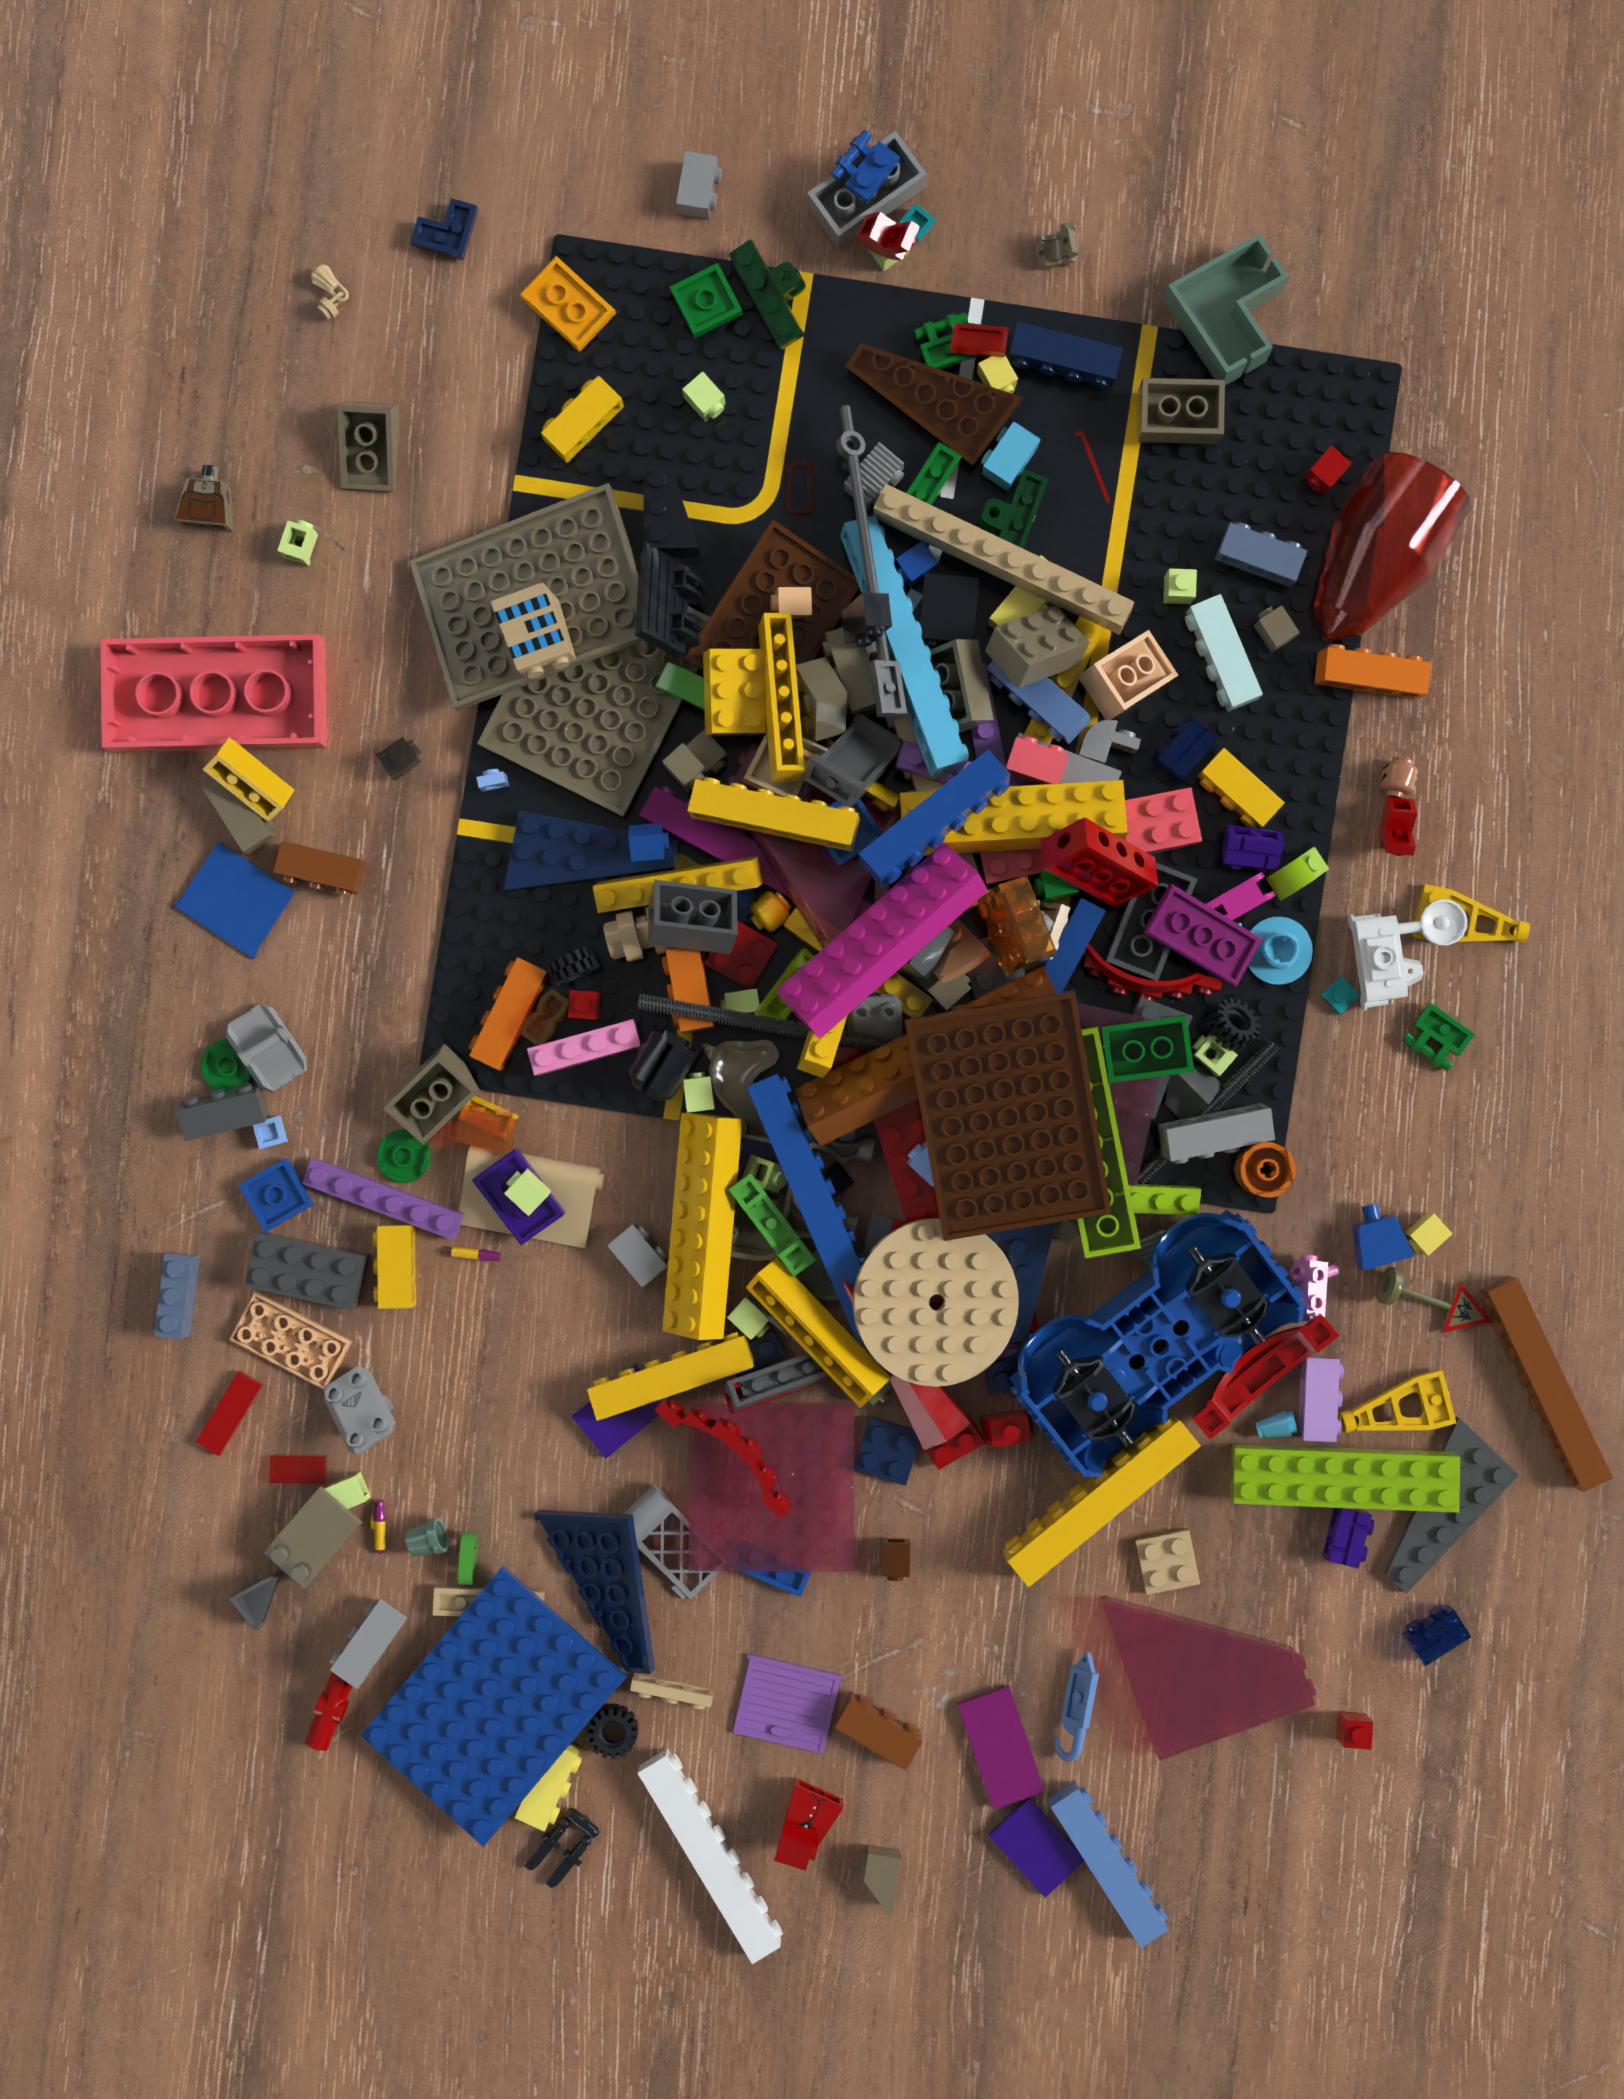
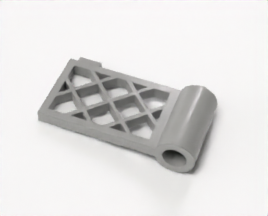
M655 1484L623 1513L633 1514L637 1547L674 1583L671 1588L682 1599L687 1596L691 1600L730 1562L729 1558ZM673 1512L680 1519V1529L664 1530V1520ZM683 1523H684L689 1529H683ZM661 1524V1530H654ZM695 1534L699 1538V1548L683 1549V1535ZM648 1535H661V1549H649L642 1541ZM664 1535H680V1549H664ZM702 1542H703L708 1548H702ZM714 1553L720 1561L714 1567H702V1554ZM655 1554H661V1558L659 1559ZM680 1554V1568H668L663 1563V1555ZM683 1554H699V1567L683 1568ZM674 1573H680V1579ZM683 1573H699V1582L691 1590L683 1583Z

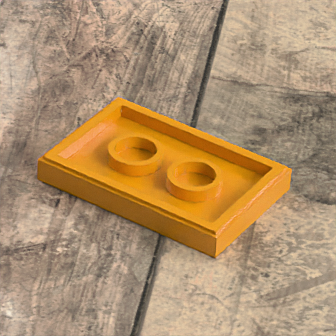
M557 256L520 294V298L578 352L616 314L613 307Z

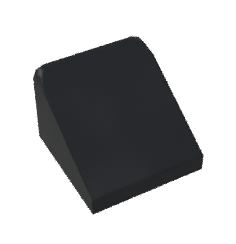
M838 1161L822 1173L824 1179L830 1178L836 1193L832 1194L833 1199H836L855 1183Z

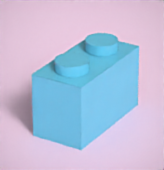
M1013 421L1009 429L1004 427L996 439L998 445L994 451L989 449L983 457L981 464L984 466L981 474L1006 491H1009L1037 450L1041 439Z

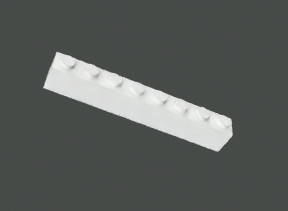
M667 1748L639 1766L638 1775L750 1962L754 1964L781 1947L782 1930L775 1919L771 1921L766 1913L768 1907L762 1896L757 1897L752 1889L754 1884L747 1872L742 1873L738 1864L740 1861L736 1852L732 1848L728 1849L724 1843L726 1838L718 1824L714 1826L709 1818L711 1812L704 1801L700 1802L695 1794L697 1789L690 1777L685 1778L681 1769L683 1766L680 1759L675 1753L672 1755Z

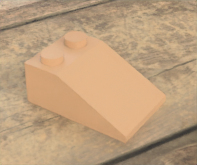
M1148 630L1099 660L1077 677L1105 720H1111L1177 677L1178 674Z

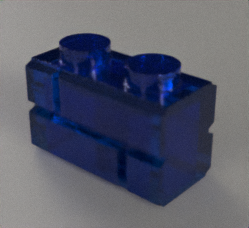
M1192 718L1189 723L1183 720L1173 732L1177 737L1171 744L1165 741L1156 752L1159 757L1154 763L1177 783H1180L1218 740L1212 732L1195 718Z
M1448 1604L1445 1606H1435L1429 1611L1430 1616L1422 1621L1416 1619L1406 1626L1407 1630L1401 1633L1418 1661L1424 1666L1429 1665L1471 1638L1470 1633L1456 1611Z

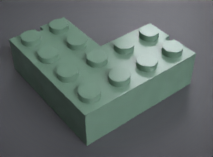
M1260 233L1169 284L1163 298V303L1215 380H1225V385L1241 377L1243 371L1246 374L1264 364L1273 348L1249 311L1281 294L1289 276L1276 257L1270 261L1266 273L1264 272L1273 252Z

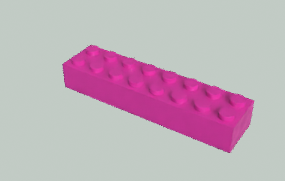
M944 842L781 985L776 992L787 1007L820 1040L984 895L988 889L979 873Z

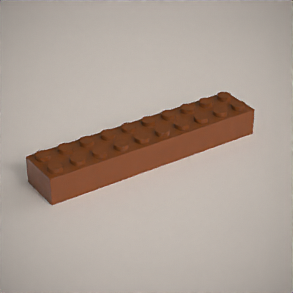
M1044 966L953 1011L1055 994L1057 992ZM907 1034L828 1072L823 1078L818 1077L795 1089L807 1126L820 1146L919 1098Z

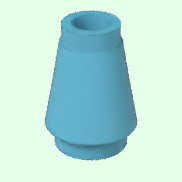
M1285 1410L1260 1422H1255L1259 1439L1292 1437L1291 1434L1298 1433L1292 1411L1285 1413Z

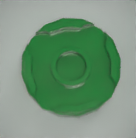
M227 1039L218 1040L203 1053L200 1062L201 1074L214 1090H234L237 1085L250 1083L253 1080L252 1075Z
M399 1129L389 1133L381 1140L377 1148L376 1161L386 1178L396 1183H410L420 1179L427 1172L431 1164L432 1152L428 1141L423 1145L407 1130Z

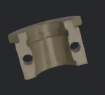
M1074 222L1060 225L1061 230L1055 234L1040 235L1036 238L1035 246L1039 268L1050 269L1059 264L1070 266V263L1077 262L1075 256L1078 255L1074 235Z

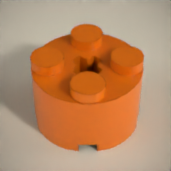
M1261 1142L1248 1145L1238 1153L1234 1171L1237 1182L1245 1192L1260 1197H1276L1283 1194L1291 1185L1296 1175V1165L1292 1155L1282 1146L1273 1142ZM1263 1164L1270 1167V1170L1266 1171L1265 1174L1260 1173V1168L1263 1167Z

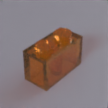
M469 1105V1109H461L455 1142L507 1152L513 1150L519 1119L512 1118V1112L496 1110V1114L485 1113L486 1107Z

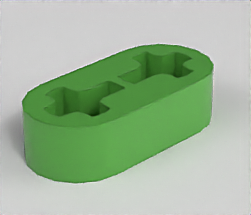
M462 1533L458 1569V1584L460 1585L474 1584L478 1545L477 1533Z

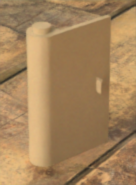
M478 1144L470 1145L459 1212L465 1213L461 1225L513 1235L472 1181L474 1177L508 1154L509 1150ZM522 1153L566 1212L565 1215L532 1237V1239L586 1248L594 1196L597 1190H602L605 1174H601L598 1167Z

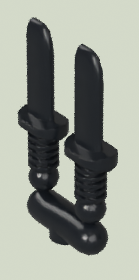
M574 1808L567 1810V1818L561 1819L550 1835L547 1832L542 1835L545 1840L524 1865L527 1870H534L553 1847L558 1849L561 1846L558 1840L570 1826V1822L587 1834L581 1838V1841L575 1845L571 1852L568 1849L565 1850L563 1854L566 1858L545 1883L550 1888L557 1886L574 1864L577 1866L581 1865L580 1856L585 1852L587 1846L591 1844V1838L599 1835V1828L586 1815L581 1814Z

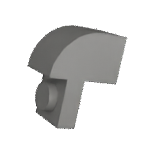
M1104 720L1096 723L1088 730L1081 741L1077 755L1105 764L1110 747L1135 754L1141 739L1135 738L1136 734L1127 730L1115 732L1118 721Z

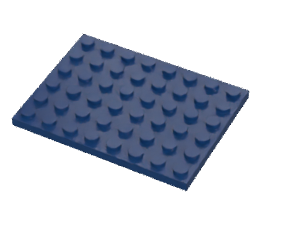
M503 1566L360 1736L484 1847L625 1680L627 1675Z

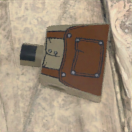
M202 465L201 479L187 478L185 480L175 515V520L182 527L233 532L231 489L225 482L217 481L218 467Z

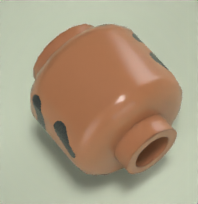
M1393 757L1392 761L1384 764L1379 786L1384 791H1387L1386 796L1403 798V795L1413 793L1419 771L1413 765L1414 762L1412 760Z

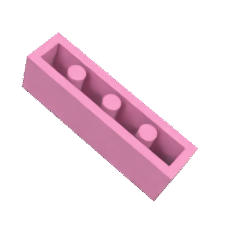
M632 1019L531 1047L527 1051L534 1075L540 1076L640 1048L642 1041L636 1020Z

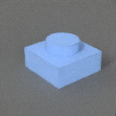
M499 769L486 770L482 772L483 776L476 777L478 787L482 792L509 786L507 775L503 771L499 772Z
M281 1116L266 1119L264 1123L253 1125L259 1150L288 1142Z

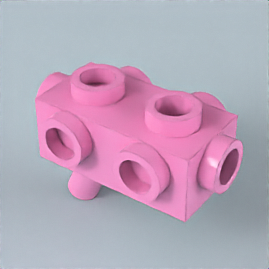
M1301 1255L1300 1260H1294L1293 1267L1289 1273L1292 1284L1295 1283L1304 1294L1301 1300L1306 1305V1308L1304 1309L1301 1321L1308 1322L1319 1313L1325 1317L1327 1278L1337 1275L1339 1272L1335 1264L1328 1266V1262L1317 1261V1256Z

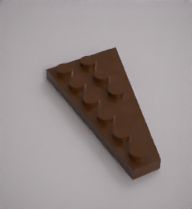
M863 343L859 345L846 364L849 370L973 466H975L1024 398Z

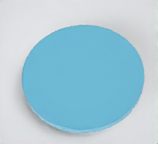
M1271 917L1259 922L1250 930V932L1262 938L1248 965L1249 970L1254 976L1263 982L1281 985L1293 982L1305 973L1310 965L1313 949L1307 931L1299 923L1286 917Z

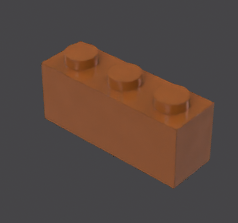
M281 841L274 873L281 875V881L297 884L298 880L308 882L307 887L323 890L324 886L334 888L333 893L349 897L350 892L359 894L366 862L345 855Z
M851 1692L834 1720V1728L906 1771L923 1742L919 1728L910 1722L903 1724L895 1719L896 1715L892 1711L884 1707L880 1710L872 1705L873 1701L861 1693L857 1696Z

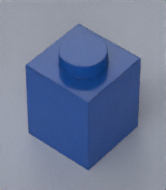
M921 541L896 559V572L901 574L903 583L907 582L911 588L924 579L925 573H932L937 570L938 561L924 541Z
M662 823L629 825L628 838L631 862L664 859L665 849H669L670 846L668 832L663 833Z

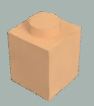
M778 587L775 590V595H771L770 598L771 611H775V613H791V619H808L812 615L811 587Z

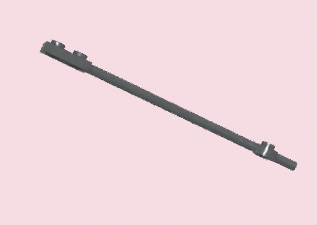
M844 405L840 407L843 434L838 438L836 448L838 453L848 460L868 593H879L858 459L864 452L866 445L863 437L854 431L851 407ZM884 632L883 636L875 640L878 660H874L869 664L877 717L902 718L907 714L900 664L899 661L889 660L886 634Z

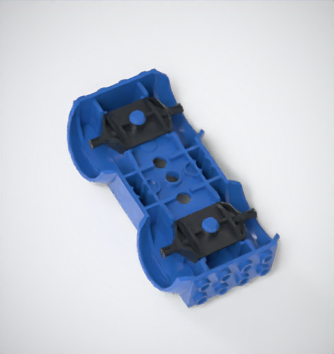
M1225 1210L1220 1215L1205 1212L1180 1220L1165 1231L1155 1243L1151 1252V1268L1088 1317L1072 1314L1051 1320L1033 1333L1023 1345L1018 1356V1371L1009 1377L1014 1385L1010 1389L1074 1473L1079 1470L1085 1478L1087 1476L1099 1477L1103 1474V1466L1118 1449L1122 1446H1130L1127 1442L1129 1441L1132 1444L1133 1438L1144 1430L1158 1424H1165L1168 1417L1167 1409L1218 1369L1231 1373L1238 1359L1254 1344H1262L1260 1340L1264 1342L1267 1334L1289 1323L1297 1324L1303 1319L1306 1305L1301 1298L1304 1297V1294L1295 1283L1292 1284L1286 1278L1289 1275L1279 1262H1275L1271 1257L1273 1254L1271 1249L1263 1240L1260 1241L1254 1235L1257 1233L1254 1226L1247 1219L1244 1220L1239 1213L1234 1215L1229 1210ZM1179 1320H1184L1188 1323V1330L1183 1335H1176L1173 1331L1174 1324ZM1157 1340H1166V1347L1163 1351H1153V1345ZM1135 1354H1140L1144 1357V1364L1139 1369H1132L1129 1366V1360Z

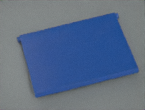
M218 842L179 902L176 901L174 906L249 957L255 959L257 957L256 952L291 901L295 892L221 842Z

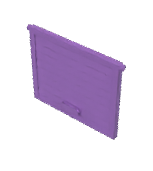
M748 1654L749 1664L733 1733L824 1754L840 1681H843L844 1676L755 1654Z

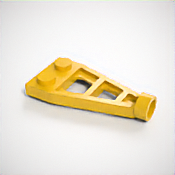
M1428 884L1422 886L1415 921H1420L1423 910L1430 903L1441 899L1451 900L1458 903L1469 915L1465 934L1456 943L1496 941L1526 943L1530 932V923L1514 920L1452 889ZM1478 915L1491 918L1496 922L1493 933H1477L1474 930ZM1512 926H1514L1513 931H1512V935H1511V934H1510V928H1511ZM1422 932L1412 933V938L1428 941L1422 935Z
M1441 1369L1414 1375L1356 1408L1338 1413L1341 1419V1428L1345 1434L1355 1431L1434 1430L1457 1424L1444 1373ZM1412 1392L1418 1393L1423 1411L1422 1415L1419 1417L1402 1416L1398 1405L1400 1399ZM1390 1403L1393 1419L1376 1422L1372 1410L1382 1404ZM1354 1416H1357V1417H1358V1419H1359L1358 1424H1356V1421H1355V1417H1354Z

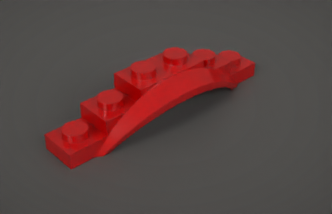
M1090 944L1087 945L1081 956L1084 957L1082 968L1088 969V975L1103 978L1104 974L1107 977L1105 985L1111 987V992L1120 995H1127V991L1138 994L1137 999L1143 997L1153 1001L1154 999H1160L1162 993H1166L1167 996L1182 999L1183 995L1188 996L1191 994L1193 987H1196L1195 992L1211 996L1212 992H1219L1223 983V980L1199 973L1172 981L1138 978L1110 965L1097 954Z
M1319 1313L1304 1326L1286 1329L1267 1337L1264 1342L1260 1341L1262 1344L1254 1345L1238 1359L1231 1373L1225 1372L1214 1387L1208 1403L1191 1416L1192 1419L1211 1440L1231 1424V1421L1269 1386L1316 1352L1319 1353L1335 1340L1339 1334L1324 1316Z
M668 1399L662 1401L654 1410L674 1428L680 1425H689L709 1432L733 1448L753 1471L765 1495L761 1502L780 1519H783L793 1506L789 1504L790 1499L780 1490L775 1492L772 1489L779 1480L775 1477V1471L762 1460L761 1457L765 1454L760 1450L762 1446L752 1437L746 1438L739 1432L740 1427L734 1421L723 1418L716 1421L701 1409L697 1411L695 1408L685 1415L683 1413L684 1408L674 1400L669 1401Z

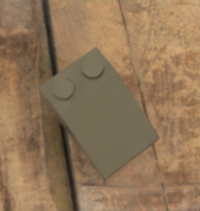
M347 400L337 405L341 488L395 491L400 436L399 403Z
M321 1486L265 1550L264 1554L300 1586L306 1589L363 1522Z

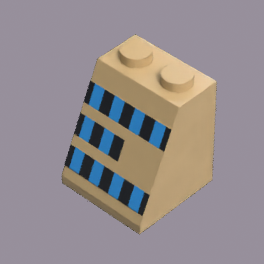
M543 582L491 601L517 671L525 678H538L545 671L553 668L563 669L569 666L570 662L577 660L560 602Z

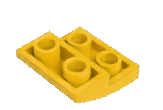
M875 781L860 797L862 798L865 795L872 799V804L884 812L887 809L893 812L900 803V794L878 781Z

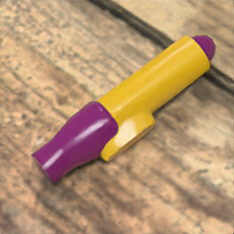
M453 1246L447 1251L454 1258L484 1262L500 1261L501 1258L500 1252H493L487 1249Z
M375 1500L374 1513L371 1514V1529L374 1530L375 1550L381 1555L384 1549H386V1513L384 1500Z

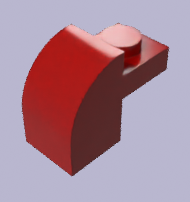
M877 212L865 216L855 240L878 255L900 261L903 260L905 253L909 252L914 246L916 234L920 226L913 221L896 224L883 213Z
M1386 797L1379 829L1380 848H1385L1386 853L1395 856L1414 855L1416 845L1412 831L1418 814L1414 799Z

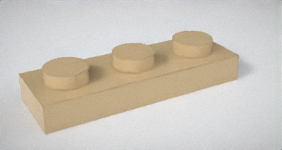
M634 1673L630 1691L636 1692L635 1694L639 1697L651 1698L652 1695L662 1697L664 1702L672 1704L682 1701L689 1703V1706L695 1709H705V1706L711 1708L714 1689Z

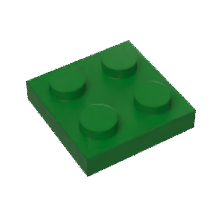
M718 263L670 286V291L694 338L743 314Z

